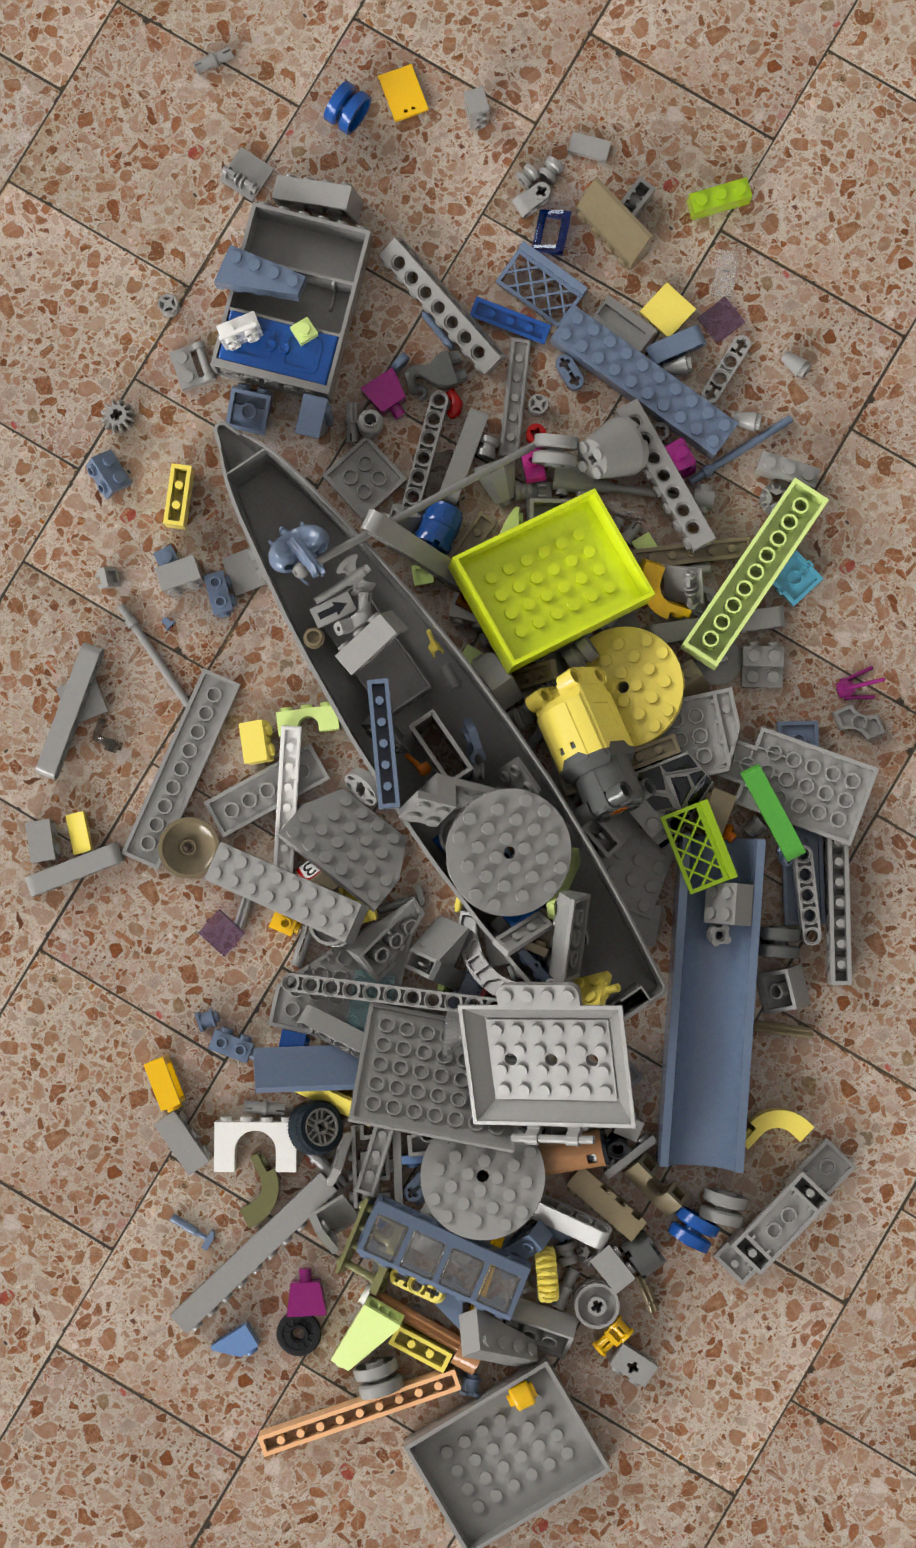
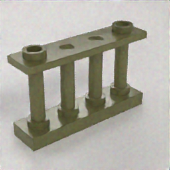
M374 1195V1197L369 1196L361 1201L359 1205L360 1211L346 1246L336 1261L337 1268L335 1273L340 1274L347 1271V1269L370 1281L372 1286L369 1292L377 1296L385 1292L393 1268H385L378 1264L379 1269L376 1274H373L351 1261L357 1249L360 1234L374 1207L377 1198ZM378 1214V1218L393 1226L395 1229L393 1235L388 1237L372 1228L369 1236L386 1245L385 1253L397 1257L409 1228Z

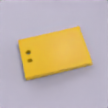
M413 64L377 76L395 122L429 111L414 72Z

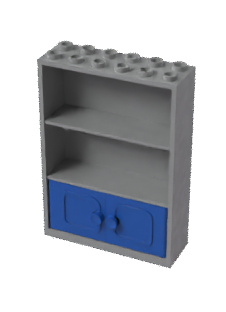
M259 201V203L253 202L241 249L306 276L307 286L300 302L230 290L221 324L254 311L264 335L256 342L243 343L240 348L230 351V349L226 350L219 340L220 335L218 333L210 364L214 374L302 397L305 393L327 398L331 404L373 244L371 231L361 225L353 227L344 221H329V218L324 216L313 217L304 211L293 212L284 206L273 207L264 201ZM308 317L318 332V337L301 346L291 332L290 327Z

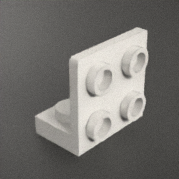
M254 311L216 326L220 335V342L226 350L230 349V351L240 348L243 343L256 342L264 335Z

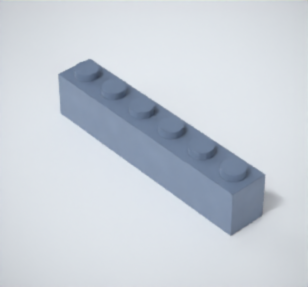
M389 679L367 680L379 810L401 808Z

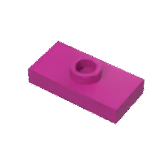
M540 448L521 457L526 484L546 481L544 465L532 463L533 452L540 450Z

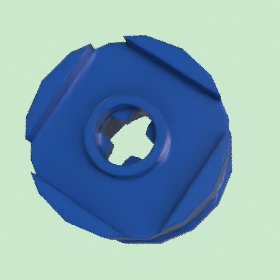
M438 501L426 509L418 530L415 531L414 535L441 553L449 555L452 548L451 545L459 533L463 520L462 512L447 502Z

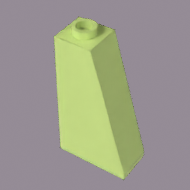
M368 1295L336 1348L331 1361L338 1367L349 1371L400 1328L405 1315Z

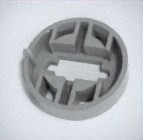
M358 767L353 768L345 776V784L348 790L361 803L369 806L375 805L378 802V795L374 776L370 774V770L366 771ZM361 782L363 783V786L365 787V792H363V791L360 789V788H361Z

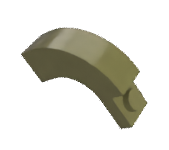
M260 1151L253 1154L250 1159L261 1178V1193L255 1200L242 1206L240 1209L249 1228L260 1223L270 1214L280 1193L279 1172H276V1166L268 1169L269 1161L265 1154L261 1155Z

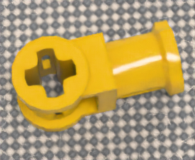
M618 1315L615 1321L603 1330L604 1335L597 1342L594 1341L592 1343L594 1348L603 1357L607 1355L606 1352L614 1345L618 1347L634 1332L633 1328H629L621 1320V1315Z

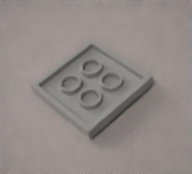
M367 437L362 438L322 475L362 520L365 519L369 509L375 510L407 481V478Z

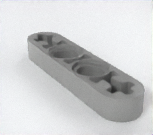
M736 336L703 388L700 396L704 399L707 397L705 392L709 393L713 386L716 388L713 394L715 399H706L711 404H715L747 354L751 346V341L747 336ZM744 341L746 348L742 347L738 354L735 353L738 343ZM727 357L735 358L736 365L733 367L727 366L725 359ZM717 374H723L726 377V381L723 384L715 381Z

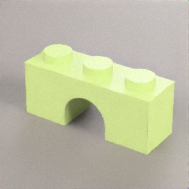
M329 702L320 703V707H313L312 704L301 705V709L293 710L292 707L280 708L281 712H276L280 738L281 725L300 726L304 719L313 718L317 720L320 732L341 730L340 721Z

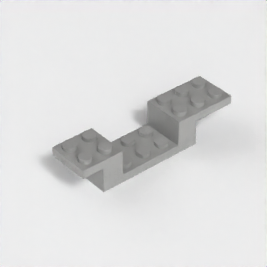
M436 773L398 810V818L406 819L409 822L423 823L430 827H437L453 810L461 811L470 801H473L483 793L496 790L497 788Z
M825 1137L783 1181L786 1187L745 1229L738 1228L712 1256L742 1285L756 1272L761 1276L833 1201L829 1197L830 1194L853 1172L856 1166Z

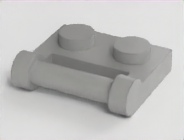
M198 341L192 345L169 352L183 392L216 380L215 374L212 373L207 360L203 341ZM194 352H197L204 376L200 378L191 355Z

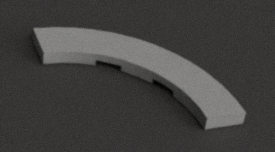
M460 911L458 924L470 929L460 951L463 961L473 978L489 993L496 996L498 988L503 983L515 981L501 976L490 965L481 947L480 926L469 912Z

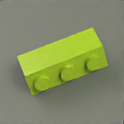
M745 177L690 193L686 202L691 219L696 220L750 204L752 192L748 179Z

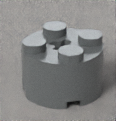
M643 1229L632 1242L627 1239L619 1245L643 1279H646L667 1262Z

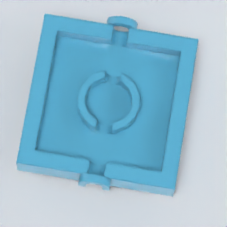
M795 550L772 584L776 592H779L780 596H783L793 607L824 579L813 568V563L810 560H806L797 550Z

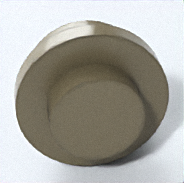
M310 628L304 633L303 640L307 647L317 649L323 645L325 636L320 629Z

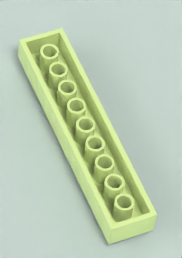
M797 478L793 479L680 649L715 671L828 503V498Z

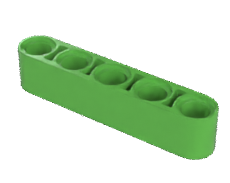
M759 763L740 772L787 862L806 853Z

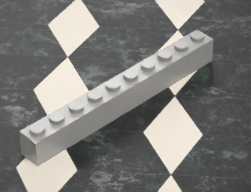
M322 1171L309 1181L172 1312L170 1316L186 1334L191 1330L195 1332L203 1324L201 1320L206 1315L210 1318L218 1310L216 1306L221 1301L226 1303L233 1296L231 1292L236 1287L240 1289L248 1281L246 1277L250 1273L255 1275L263 1267L261 1263L266 1258L271 1260L278 1253L276 1249L281 1244L283 1246L288 1244L293 1238L291 1234L296 1230L300 1232L308 1224L306 1222L309 1218L308 1215L321 1208L326 1201L329 1203L337 1197L336 1191L338 1187L335 1184L333 1187L326 1185L327 1176Z

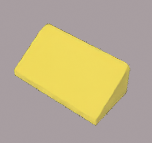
M86 811L66 815L73 855L94 851Z

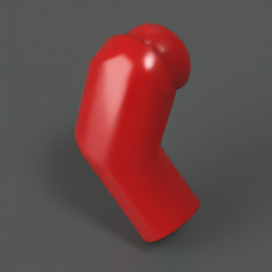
M452 388L446 392L451 401L450 409L447 410V416L450 419H455L461 414L463 402L455 389Z

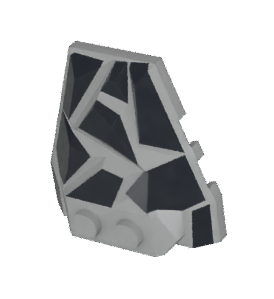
M688 751L664 759L662 762L652 766H646L644 769L635 772L639 782L648 778L654 783L656 794L641 802L639 807L631 811L630 814L663 850L670 843L659 817L702 801L714 783ZM696 808L687 812L686 820L690 821ZM675 817L666 819L668 827L676 831L681 820ZM683 822L679 831L680 833L683 832L684 828L688 823Z

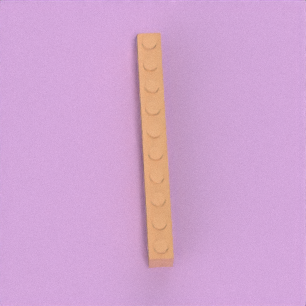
M447 1366L444 1373L435 1370L403 1381V1388L384 1397L362 1400L359 1396L260 1430L258 1440L263 1455L266 1457L461 1390V1380L456 1366Z

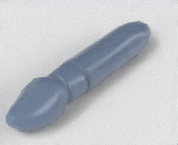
M422 311L423 319L442 341L443 345L450 350H454L453 342L435 323L432 316Z

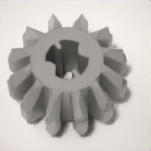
M112 400V406L104 405L107 411H101V415L104 416L101 422L106 424V430L112 429L113 434H116L118 429L121 434H124L125 427L131 430V426L128 423H135V419L132 418L135 412L130 410L131 405L129 403L124 405V401L119 400L117 404L115 400ZM119 413V414H120L119 420H116V419H115V418L117 417L116 414Z
M525 702L515 704L505 710L517 729L532 724L536 719L535 713L528 709Z

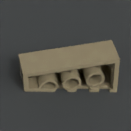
M589 1169L576 1170L566 1180L565 1183L568 1186L566 1190L574 1197L577 1195L584 1200L582 1203L591 1211L592 1209L596 1210L599 1213V1218L607 1224H612L618 1234L622 1237H627L631 1242L647 1224L644 1215Z

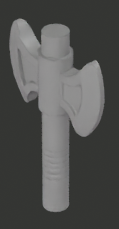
M353 554L346 557L339 564L336 573H345L347 576L313 598L317 605L352 584L354 588L350 592L351 596H358L360 592L371 591L376 583L363 579L371 571L368 564L356 568L358 555Z

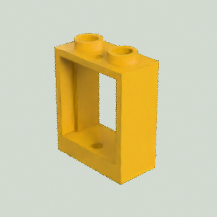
M169 1054L144 1064L160 1110L164 1111L167 1109L169 1113L179 1109L186 1098Z

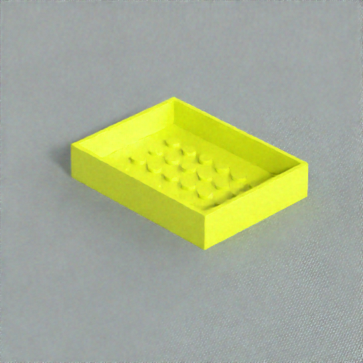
M595 488L452 557L448 566L450 573L507 674L648 604L655 595Z

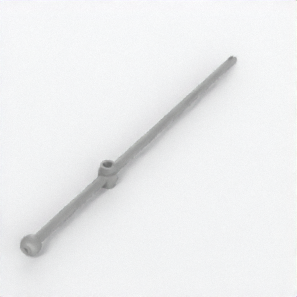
M533 441L392 517H389L387 513L382 514L399 523L539 447H536ZM362 532L315 558L321 565L372 536ZM297 562L293 566L292 571L295 577L302 579L309 574L306 566H303L301 562Z

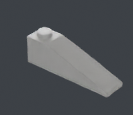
M413 898L359 934L354 944H349L345 949L353 960L379 983L393 969L396 964L394 960L400 951L403 952L406 947L404 943L409 935L414 933L425 912L417 900Z

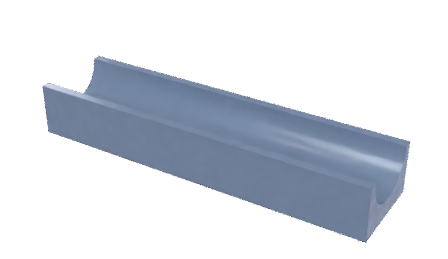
M682 833V834H684V835H686V836H689V837H690V835H691V834H687V833ZM693 835V839L698 840L702 843L706 837L702 835ZM679 836L677 848L684 850L688 839ZM736 838L732 843H729L727 840H724L738 877L724 882L754 885L751 926L728 925L730 928L728 933L731 938L729 944L723 943L716 947L707 940L706 931L708 927L716 923H704L706 889L690 895L676 861L655 1159L660 1167H668L670 1165H701L728 1169L737 1173L744 1172L766 839ZM691 841L687 852L697 856L702 845ZM704 847L700 858L711 862L714 855L713 851ZM685 854L682 861L684 867L692 869L696 858ZM699 860L694 871L705 876L709 864ZM712 866L708 877L713 880L722 878L720 869ZM693 874L690 879L692 888L699 887L703 878Z

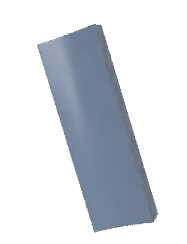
M333 1045L254 1048L255 1093L354 1090L359 1059Z

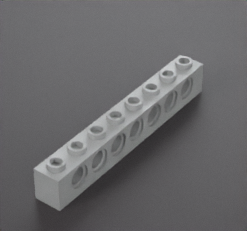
M394 238L379 254L383 259L382 263L384 266L393 270L396 274L395 278L401 284H405L408 287L409 294L422 303L421 307L426 313L432 314L435 318V323L441 329L444 328L448 333V338L462 348V354L475 363L474 367L478 372L482 374L492 373L507 357L403 238ZM402 257L405 260V265L403 268L399 264V261ZM415 272L418 275V281L416 283L413 281V274ZM427 287L431 289L430 297L426 295ZM440 302H442L445 306L443 312L439 310ZM453 317H456L458 320L457 327H454L452 324ZM467 332L471 334L470 342H467L465 339ZM480 347H482L485 352L483 357H481L478 353Z
M638 399L616 409L615 417L626 416L639 425L637 429L643 439L649 443V457L654 456L658 459L657 463H651L648 460L643 473L646 479L651 480L654 485L652 488L656 497H660L663 501L662 507L665 513L672 517V525L675 531L681 533L683 537L682 543L686 550L690 549L691 553L694 554L713 544L716 539L715 535ZM665 474L668 480L661 481L658 475ZM675 491L678 497L670 498L668 492ZM683 508L687 511L688 515L681 516L677 510ZM694 526L698 532L692 534L688 531L687 527Z
M824 837L827 984L852 985L849 846Z

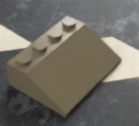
M596 177L577 205L576 217L582 224L586 223L591 228L590 232L595 238H600L604 242L603 245L608 252H613L618 257L617 260L621 266L631 270L648 254L653 235L607 186Z

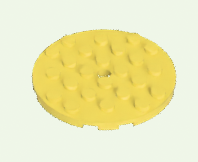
M615 627L594 635L589 640L599 652L600 657L592 663L586 662V667H599L606 674L607 681L604 685L614 700L634 748L654 741L673 724L683 703L685 679L678 657L664 640L641 628ZM627 682L629 685L628 691L620 693L619 684Z

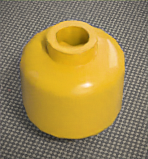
M526 1379L508 1389L509 1394L506 1395L510 1406H515L518 1411L534 1405L536 1397H538L532 1382H528Z

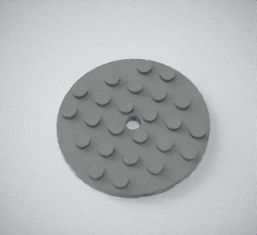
M516 788L492 790L470 801L453 821L445 847L447 870L459 894L476 908L498 916L523 915L543 906L562 886L571 862L570 835L559 812L541 796ZM508 846H511L514 850V855L510 858L504 856V849Z
M518 1125L517 1134H525L526 1130ZM433 1138L425 1151L420 1173L424 1200L437 1221L449 1231L459 1236L482 1241L505 1237L525 1225L536 1212L541 1202L546 1180L544 1160L538 1145H526L525 1142H516L514 1153ZM485 1170L488 1172L489 1178L486 1182L478 1181L477 1174L479 1171Z

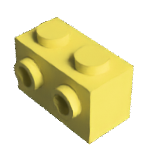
M261 719L240 723L239 729L244 764L255 765L274 761L275 747L271 742L273 731L269 721Z

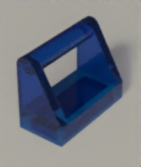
M541 209L532 247L540 252L563 256L572 211ZM546 217L562 220L556 245L541 244Z

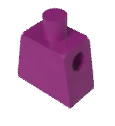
M390 368L360 388L362 395L382 416L391 412L394 418L398 420L406 414L401 406L406 402V396L393 368Z
M683 437L664 446L682 479L696 472V460Z
M310 1267L299 1268V1279L292 1280L290 1284L287 1317L326 1315L327 1304L321 1279H312Z

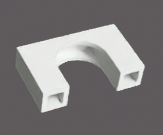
M221 1116L220 1120L214 1122V1172H235L237 1170V1144L240 1137L250 1131L264 1132L273 1140L276 1148V1172H297L298 1150L291 1143L287 1130L290 1117L286 1116L281 1117V1120H273V1117L264 1116L261 1117V1120H252L251 1116L240 1117V1120H232L231 1116Z

